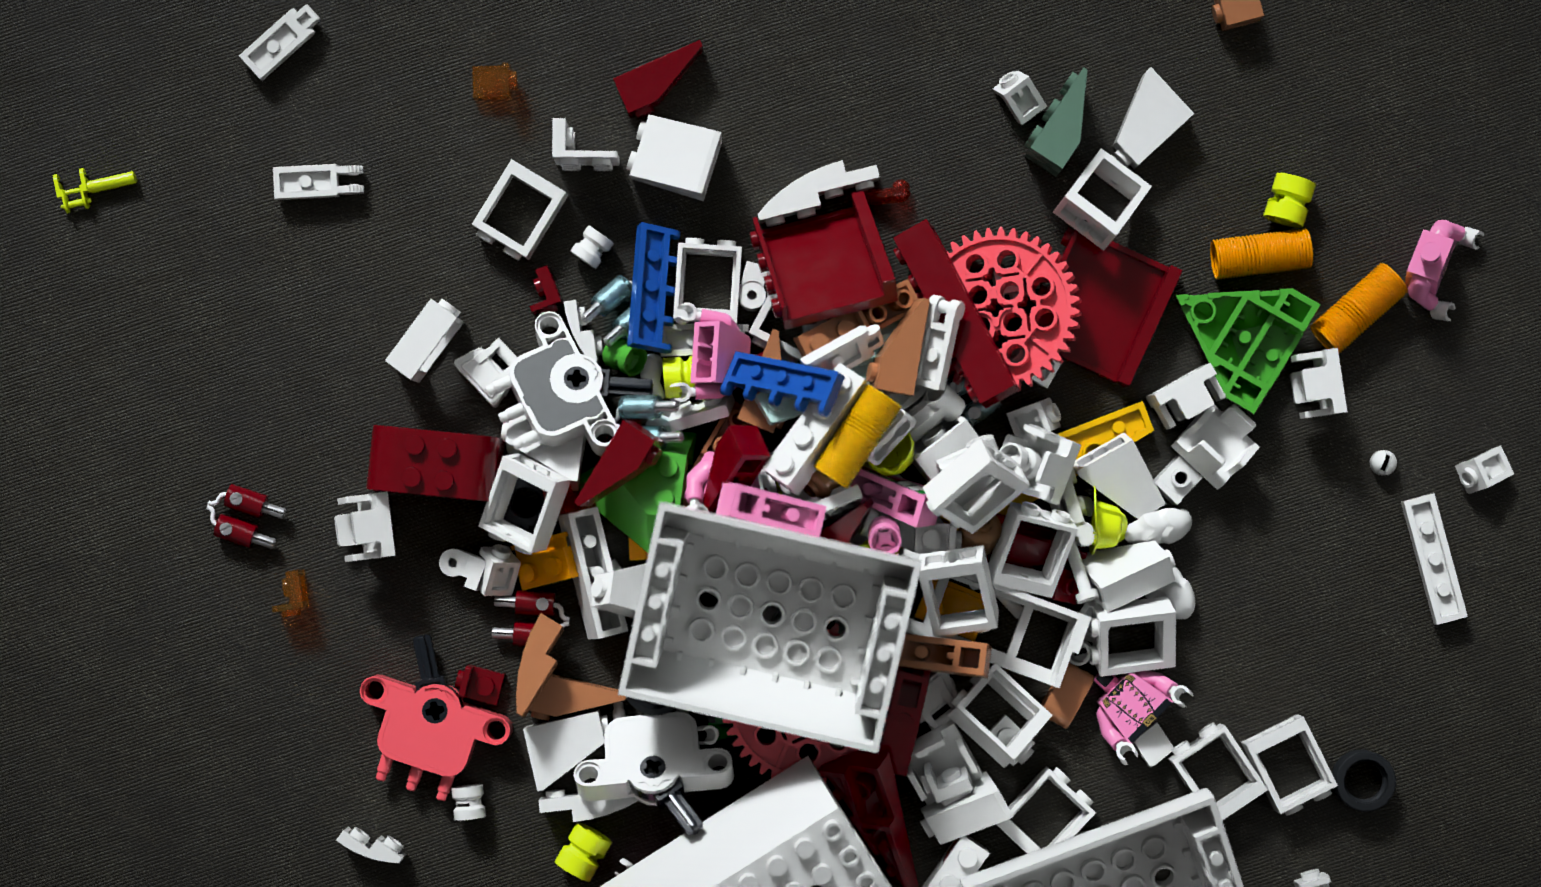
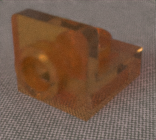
M502 63V66H472L474 100L512 99V90H517L518 80L517 71H512L509 63Z
M304 569L285 572L286 578L282 579V589L284 596L289 597L290 603L272 606V613L281 611L282 617L301 615V608L310 607Z

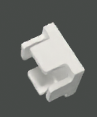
M1338 348L1291 356V363L1313 360L1314 368L1303 369L1302 371L1290 374L1294 403L1299 404L1313 401L1320 403V410L1299 413L1300 419L1347 412Z
M1211 363L1196 368L1145 397L1150 407L1155 409L1166 430L1171 429L1176 424L1165 403H1167L1177 421L1190 419L1214 405V401L1204 382L1216 402L1226 398L1215 377L1217 373Z
M1214 404L1212 407L1199 413L1171 445L1177 453L1217 490L1234 473L1244 467L1260 448L1247 436L1256 427V423L1236 404H1232L1225 411L1219 410Z
M1024 423L1022 430L1026 431L1025 437L1021 438L1007 434L1002 446L1012 442L1034 449L1040 454L1042 462L1037 475L1033 479L1028 480L1030 486L1022 493L1059 506L1081 445L1039 426Z
M388 491L337 499L338 505L357 503L358 511L334 517L338 546L359 544L363 546V553L344 556L345 562L396 556Z
M952 720L916 738L907 776L921 801L924 800L927 806L936 802L933 793H926L920 776L925 775L924 763L930 761L936 777L940 776L948 768H960L963 766H967L972 782L984 777L967 743ZM972 790L941 801L943 807H946L971 794Z

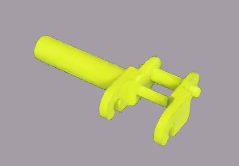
M85 168L79 169L81 179L79 188L65 191L62 184L59 183L60 176L58 174L53 175L57 198L62 199L63 204H61V208L65 209L67 214L70 213V208L82 205L86 209L90 208L89 203L92 201L91 198H88L87 193H96L137 183L134 171L89 181L85 177ZM81 193L82 199L69 202L68 195Z

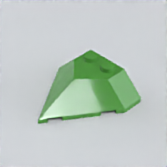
M1293 288L1272 291L1254 290L1202 295H1176L1208 363H1211L1217 373L1215 377L1224 391L1226 399L1252 414H1255L1271 390L1321 305Z
M677 431L683 433L684 440L682 443H664L661 447L662 455L654 466H650L643 473L591 505L592 507L598 506L599 513L630 537L647 553H649L660 501L683 506L688 464L693 465L697 438V433ZM595 467L581 473L579 491H574L579 495Z

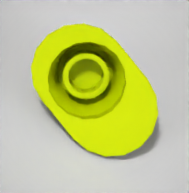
M1095 486L1094 509L1090 523L1093 526L1095 539L1092 545H1089L1090 554L1093 555L1096 549L1117 546L1118 542L1124 540L1128 528V519L1118 507L1096 499Z

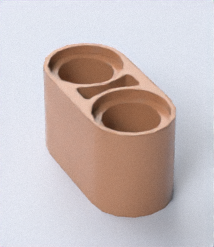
M1069 662L1060 688L1050 686L1041 703L1052 714L1049 720L1067 729L1085 699L1095 676Z

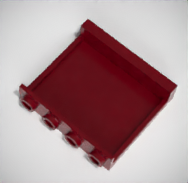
M863 190L851 193L853 205L851 208L763 230L760 228L758 218H752L755 230L749 232L754 251L760 250V253L756 254L761 273L767 272L768 276L763 277L768 295L774 294L775 299H771L775 318L781 317L785 330L898 301L896 280Z
M1068 227L1060 243L1065 248L1058 263L1066 261L1069 268L1064 273L1072 272L1075 276V279L1069 284H1077L1079 291L1072 294V296L1080 297L1082 303L1073 306V308L1079 309L1082 312V316L1072 319L1079 323L1080 328L1070 329V332L1077 338L1076 341H1066V345L1071 350L1070 353L1060 351L1059 355L1062 359L1126 388L1130 386L1183 270L1173 265L1169 267L1113 241L1103 251L1077 230ZM1048 283L1047 287L1041 285L1036 295H1046L1051 289V284ZM1051 313L1043 314L1039 319V326H1050L1054 321V315Z

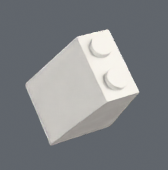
M648 115L647 122L641 121L637 131L636 139L641 140L637 152H631L626 169L631 170V179L704 201L722 144L721 132Z
M961 415L954 421L946 422L943 420L920 440L913 441L915 452L912 464L928 483L938 475L936 460L966 448L968 442L979 436L967 419ZM992 475L980 477L953 501L963 507L996 478Z

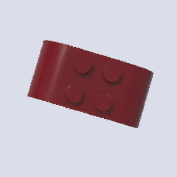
M373 425L366 489L489 501V494L500 462L504 456L505 441H503V438Z

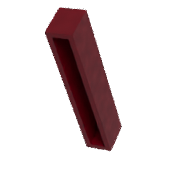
M925 219L893 237L898 246L893 251L902 266L908 265L912 274L907 277L916 293L921 291L924 298L930 299L932 295L944 297L945 301L958 300L965 304V312L959 321L953 350L955 357L951 361L960 376L965 374L970 385L966 386V390L974 404L980 402L982 406L988 408L1019 391L1020 389L933 225ZM942 313L940 315L939 322L944 323L946 314Z

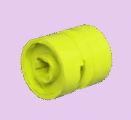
M1276 173L1271 188L1274 197L1268 199L1263 217L1281 225L1303 228L1308 213L1305 204L1311 202L1316 184L1300 176Z
M689 356L687 361H683L681 357L663 358L666 399L680 398L682 396V389L680 387H670L673 383H686L689 387L695 386V384L690 383L692 356Z
M577 822L568 837L570 845L562 847L554 862L573 876L590 882L599 867L597 859L604 858L612 841L592 827Z

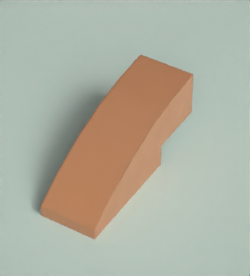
M540 613L530 632L518 671L516 709L517 714L522 718L526 717L558 665L557 660L548 655L563 633L564 628Z

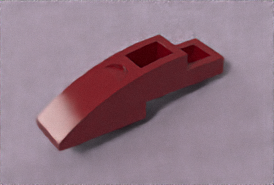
M898 666L879 751L890 753L893 771L896 775L907 776L931 671Z

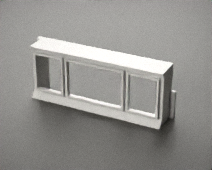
M900 548L899 555L919 559L920 554ZM975 574L951 577L953 580L980 589L977 575ZM950 578L938 579L934 590L938 607H940ZM993 584L995 595L1024 606L1007 653L992 648L990 663H996L1002 668L1060 688L1072 652L1079 654L1092 618L1016 589ZM1033 609L1068 622L1051 670L1016 657ZM926 612L923 623L909 618L906 632L913 635L934 637L928 612ZM956 635V636H953V637H945V636H938V637H937V638H946V639H954V640L971 641V640L965 639V638L960 637V636H957V635Z

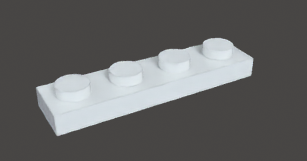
M1435 494L1401 501L1434 625L1468 617Z

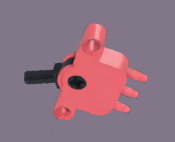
M426 634L413 638L421 680L415 682L416 686L384 675H374L362 682L360 695L367 704L386 710L377 739L382 755L378 764L376 779L384 782L387 774L390 772L393 760L411 766L406 789L414 792L416 790L423 770L441 775L436 798L440 801H446L455 775L465 769L470 762L476 741L479 740L491 745L503 744L512 735L513 725L507 716L463 701V698L458 697V690L447 684L446 675H439L432 637ZM373 681L381 683L384 688V694L379 699L372 697L369 693V685ZM434 701H436L438 706L444 707V712L439 714V718H437L436 713H430L429 708L434 706ZM499 721L503 723L506 729L504 737L495 738L491 735L489 730L491 722Z

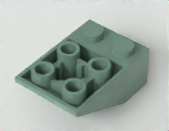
M1084 67L1078 75L1074 72L1071 73L1059 92L1064 97L1061 101L1056 98L1042 117V120L1046 122L1045 126L1042 128L1037 125L1024 145L1029 149L1025 157L1055 177L1064 168L1081 141L1087 69Z

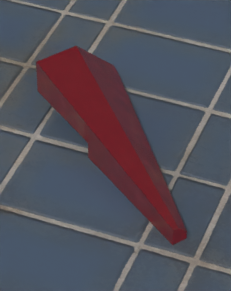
M858 750L821 765L818 770L822 778L827 777L835 788L833 795L837 801L843 799L852 812L849 818L875 855L881 854L888 864L886 871L889 876H896L903 887H919L890 753L878 751L877 754Z

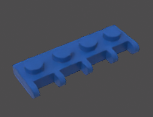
M643 222L637 225L627 342L629 347L664 354L672 352V345L662 343L663 326L669 327L674 325L673 317L665 316L664 313L666 296H675V287L667 286L668 266H677V257L669 256L670 239H680L681 232L679 230Z
M736 351L721 385L720 392L722 395L730 396L735 387L744 388L743 398L749 401L755 399L757 392L770 394L768 401L772 406H779L783 397L796 399L794 404L795 410L801 412L807 409L809 402L820 404L818 408L819 415L828 417L845 377L838 371Z

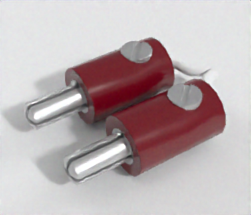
M231 484L227 492L220 493L215 501L208 502L206 509L211 512L210 520L215 526L213 536L247 548H251L254 543L270 549L274 548L276 539L258 533V526L224 514H221L216 522V513L212 507L225 497V507L261 518L266 513L283 519L285 514L282 513H286V509L268 503L267 495Z
M517 590L516 597L495 596L494 600L515 601V603L494 602V606L515 608V614L539 616L542 613L545 616L554 617L555 608H557L561 619L566 621L560 625L563 628L569 626V617L564 615L563 607L559 603H555V593ZM515 622L513 629L494 627L492 632L513 633V635L492 633V638L513 639V646L525 647L535 623Z

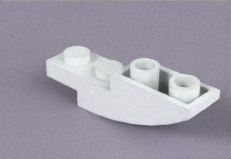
M843 160L811 171L786 186L758 213L759 224L766 222L767 227H772L785 223V217L797 215L798 219L812 217L816 215L815 210L821 209L819 199L821 195H825V199H832L844 195L843 190L855 187L856 192L875 187L874 182L879 181L880 178L877 165L846 172Z
M565 789L546 791V796L541 797L538 801L540 813L572 810L573 822L611 814L628 807L638 800L635 797L587 801L581 798L578 793L565 794Z

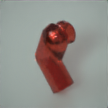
M905 180L895 181L893 187L864 190L869 206L905 202L911 193L909 191L910 185Z

